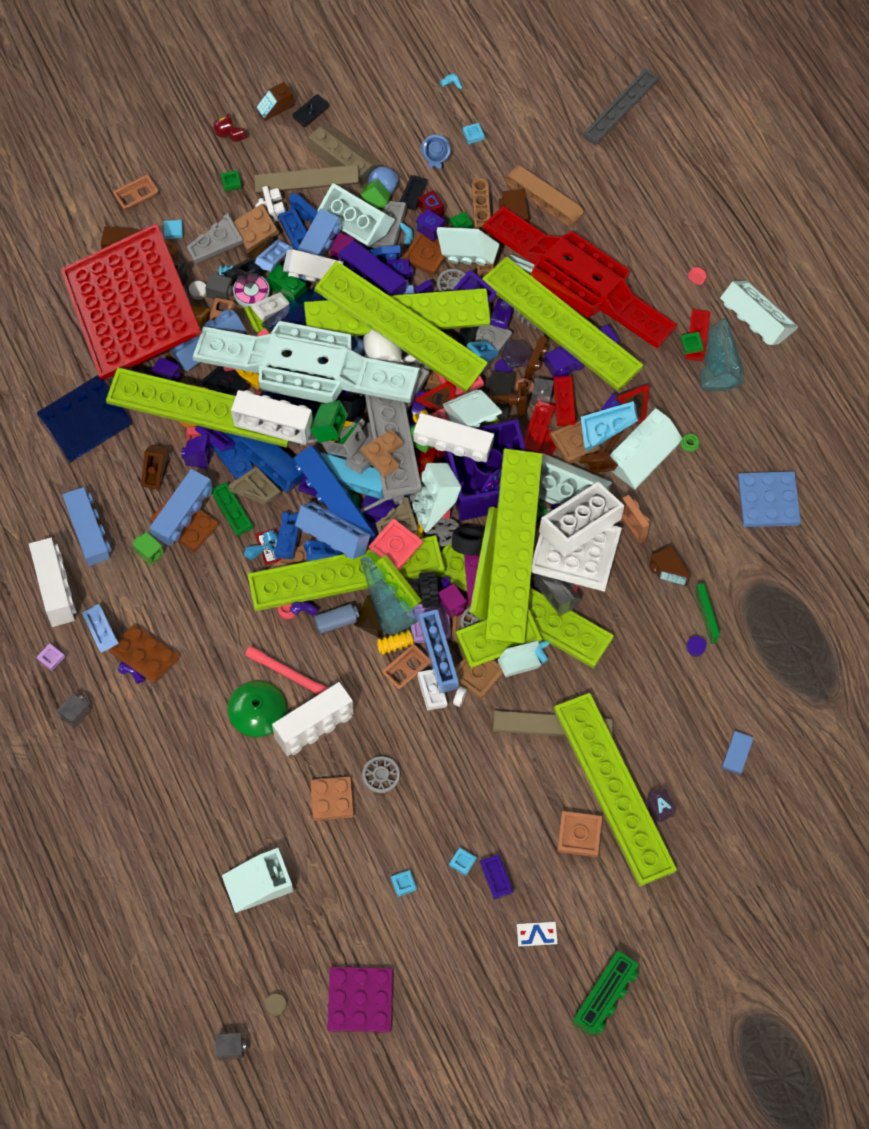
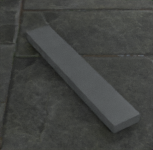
M645 68L583 133V138L597 146L659 81V76Z

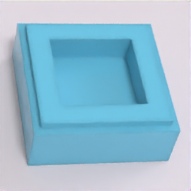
M479 123L462 127V132L468 144L485 140Z
M182 220L164 221L165 239L183 238Z
M459 848L449 866L467 876L477 857Z
M410 870L391 876L397 897L417 890Z

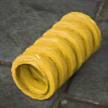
M406 630L405 633L403 631L400 634L395 633V636L389 635V638L383 637L382 640L380 638L377 639V646L381 655H385L386 652L389 654L392 650L396 652V649L402 650V647L408 648L409 645H414V639L409 630Z

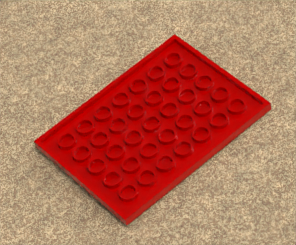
M158 223L60 269L96 370L102 381L114 376L117 367L128 369L202 334Z

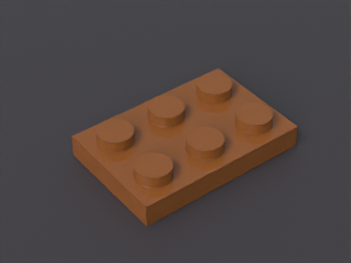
M420 232L403 256V259H408L409 265L432 276L436 274L446 258L442 255L439 239L437 238L433 242Z
M171 496L150 518L151 523L157 518ZM199 510L192 515L190 524L181 531L178 542L195 553L219 524L216 520Z
M134 624L117 639L118 644L108 650L109 653L154 684L179 660L180 656Z

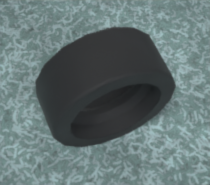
M475 527L455 529L452 534L451 547L456 552L464 555H480L484 530Z

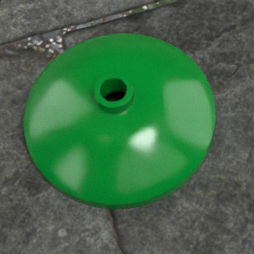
M251 681L238 687L231 695L227 708L228 717L232 726L241 734L256 738L264 737L273 733V723L286 716V700L282 692L273 684L265 681ZM254 702L260 703L258 706H253Z

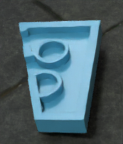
M634 401L581 417L584 445L587 452L638 421Z

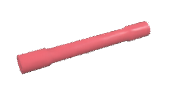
M249 646L245 653V656L271 668L313 691L316 695L329 689L267 656L264 652L253 646Z

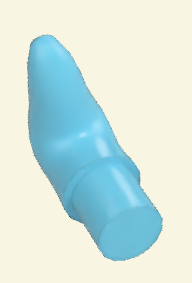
M449 74L440 81L442 87L453 82L457 88L462 89L459 77L456 74Z
M401 222L399 225L405 234L404 244L410 246L413 240V230Z
M547 641L539 642L540 645L535 650L537 657L543 664L549 660L542 650L550 644Z

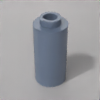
M351 604L316 615L314 616V621L321 635L357 622L356 618L359 617L356 606L352 607Z

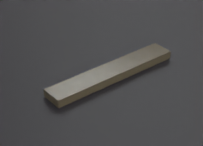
M358 165L254 175L256 194L264 193L262 187L268 186L269 190L279 188L280 191L330 187L332 183L337 186L360 184Z
M494 711L493 732L566 737L556 715ZM603 718L612 737L613 719Z

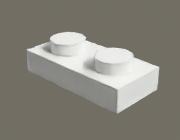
M281 292L252 305L253 311L262 321L285 312L291 307V304Z
M433 670L418 672L417 678L427 711L445 708L447 706L444 693L439 694Z

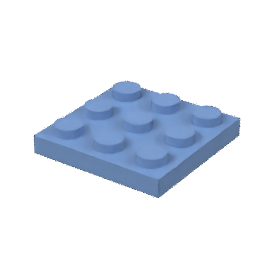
M795 472L738 473L743 527L800 525L801 519Z

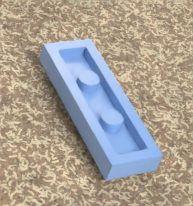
M277 239L256 258L255 264L264 270L272 271L286 258L287 250H293V247Z
M100 604L82 613L101 653L118 644Z

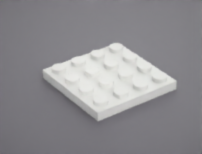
M547 509L546 515L553 510ZM612 525L567 556L561 554L540 533L532 559L531 573L605 592L622 528Z

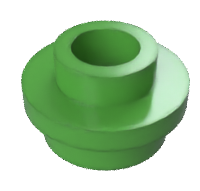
M687 434L682 438L681 446L685 451L694 452L699 448L700 441L696 435Z

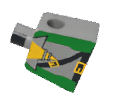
M356 417L352 422L345 421L339 439L321 442L326 452L352 458L366 439L361 429L365 422L360 417Z

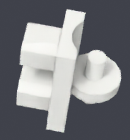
M268 186L262 187L266 201L260 198L255 207L263 204L272 216L273 222L279 221L278 214L286 212L283 202L274 204L275 201L282 199L279 188L269 190Z

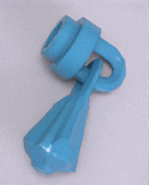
M270 530L263 533V541L266 545L246 547L244 556L252 561L266 548L274 552L275 548L272 547L274 543L269 541L274 540L275 544L277 543V532Z

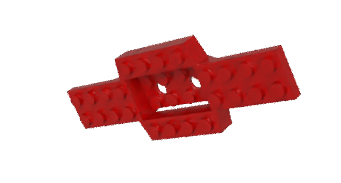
M502 206L483 224L482 229L535 265L531 273L534 279L587 318L602 311L656 349L676 329L677 324L632 293L625 282L630 272L628 268L575 232L571 231L563 236L546 235L505 206ZM563 256H569L573 260L567 261ZM553 265H557L558 267H560L562 270H564V273ZM568 275H571V276H573L574 278H576V279L578 280V282H576L574 279H572V278L569 277ZM592 276H598L602 280L596 281ZM586 285L587 287H589L590 289H592L594 293H592L590 290H588V289L585 288L584 286Z

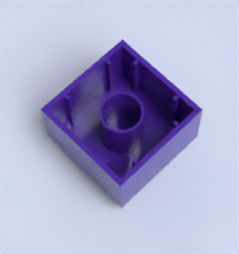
M518 420L475 428L494 434V443L487 462H478L470 457L457 456L452 452L443 451L444 462L448 463L461 485L455 503L459 521L487 516L490 507L498 508L499 490L485 493L480 492L489 477L496 470L502 468L504 449L526 451Z

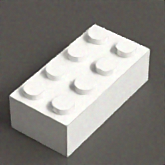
M238 390L231 409L235 427L302 445H307L313 419L312 410L304 405L296 406L285 400L277 401L266 395L258 396L251 391L246 390L243 392Z
M596 482L542 517L539 532L561 554L567 556L620 521L624 505L600 482Z
M52 538L29 543L45 610L51 626L55 627L75 621L73 614L76 613V609L71 597L72 593L68 585V578L58 544H54Z
M340 682L273 723L274 738L287 756L295 755L306 744L316 742L322 734L332 732L339 723L349 721L352 715H354L353 701Z

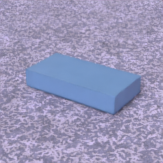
M737 731L734 732L722 769L741 775L753 737Z

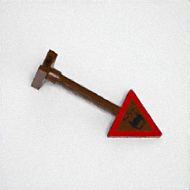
M447 381L417 397L415 402L436 412L444 408L443 403L460 396L455 395L454 384ZM518 383L517 394L487 395L494 404L516 405L517 416H525L527 400L525 396L526 383Z
M648 384L615 398L620 405L634 401L638 421L636 422L638 426L646 419ZM624 430L609 438L598 454L581 456L580 464L587 463L590 467L588 472L591 474L615 471L618 464L611 458L609 453Z

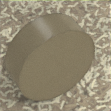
M280 994L268 996L265 1001L267 1012L272 1016L283 1014L286 1009L285 998Z

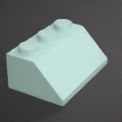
M437 228L442 255L448 258L450 263L458 264V262H462L467 265L476 263L482 266L494 263L499 243L479 229Z

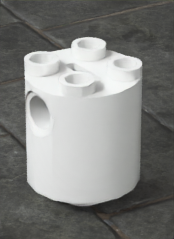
M371 330L370 333L364 336L365 358L404 365L401 357L402 350L374 330Z

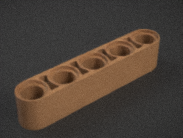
M517 165L505 177L506 183L514 190L523 189L524 196L567 226H573L584 214L581 206L520 165Z

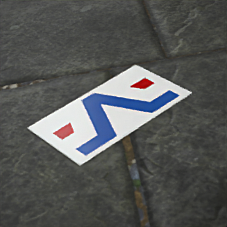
M556 922L517 924L518 946L558 944Z

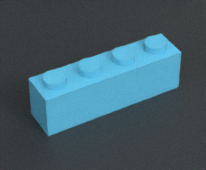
M321 452V455L345 489L377 499L384 498L380 475L375 468L370 466L363 473L358 474L345 465L347 458L342 459L334 454Z

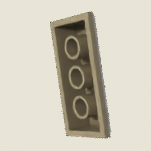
M320 126L308 137L309 150L331 167L358 165L360 184L355 185L359 188L368 182L369 175L374 169L384 167L381 162L333 126Z

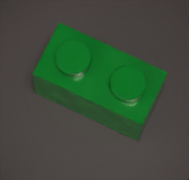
M279 264L267 275L269 288L275 293L281 292L291 305L295 302L299 304L307 296L306 284L299 278L288 276L287 272H283L284 267Z
M340 400L320 404L311 427V432L319 443L336 440L340 437L348 416Z

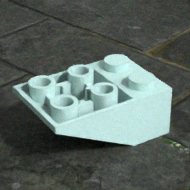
M474 390L443 403V407L451 422L472 428L479 427L480 423L485 420L486 422L497 419V415L502 413L482 390Z
M427 463L425 470L422 472V491L416 494L415 500L412 502V511L415 513L424 532H428L457 501L461 485L448 463Z
M279 848L260 854L222 875L235 913L293 892L292 883Z

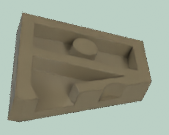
M257 466L228 485L230 492L264 505L269 504L281 494V491Z
M408 497L404 498L403 502L396 509L393 508L386 517L376 523L379 534L393 518L413 534L418 533Z

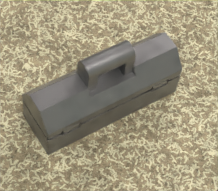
M531 573V580L559 616L573 610L580 603V597L572 589L577 584L566 583L562 580Z

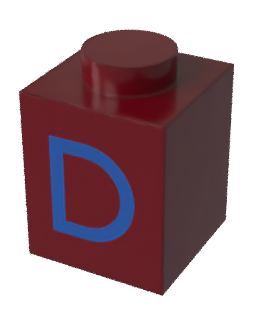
M434 190L418 197V208L422 213L429 209L440 217L444 216V204Z

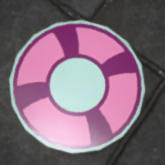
M261 276L258 277L251 289L238 282H235L233 288L235 300L238 304L247 308L248 306L252 307L253 303L269 297L270 292L267 281Z

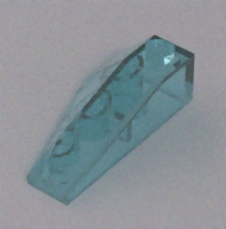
M724 318L710 328L707 342L709 346L708 354L704 355L703 361L706 363L700 373L702 390L730 391L744 383L740 358L728 320Z
M369 557L360 559L381 629L385 633L396 634L417 623L418 619L404 600L400 601L395 596L396 590L394 587L383 581L385 577Z

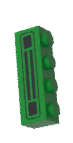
M617 951L573 1019L572 1025L594 1038L596 1033L600 1035L606 1026V1023H604L606 1017H612L617 1009L615 1003L619 998L623 1000L628 992L627 984L629 981L633 983L637 978L639 964L620 951Z

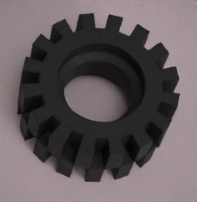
M435 571L419 573L422 607L439 606Z

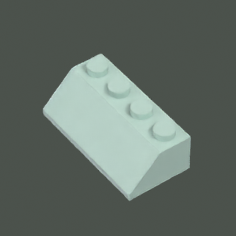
M332 183L317 210L318 212L321 208L339 217L342 225L341 230L367 246L384 237L395 220Z
M747 280L733 281L720 297L728 309H733L737 313L736 316L740 320L746 321L750 325L749 328L753 332L759 333L763 337V341L769 345L780 344L799 327Z
M655 408L611 453V458L618 464L615 471L611 472L634 490L681 443L682 437L671 419Z
M542 454L539 499L551 504L562 505L596 482H600L609 491L612 484L611 481Z

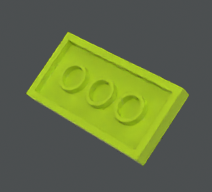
M528 608L524 644L535 641L541 642L542 638ZM486 620L455 632L470 669L500 658L506 649L522 644L484 640Z

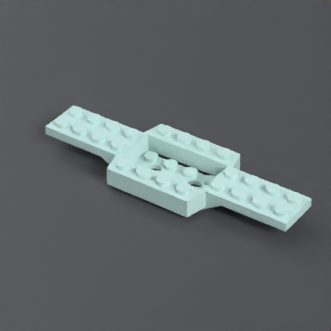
M282 321L277 323L271 334L258 337L203 326L202 334H200L193 354V360L197 362L259 373V386L262 391L323 403L334 402L342 390L411 403L419 375V368L369 359L352 351L350 334ZM285 350L292 352L290 357H283L281 354ZM321 357H326L329 360L326 364L318 363V359ZM271 365L272 367L287 368L291 371L297 370L307 372L308 374L326 376L327 378H333L334 380L269 368L268 366Z

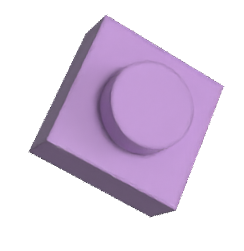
M49 643L36 658L50 671H53L65 656Z

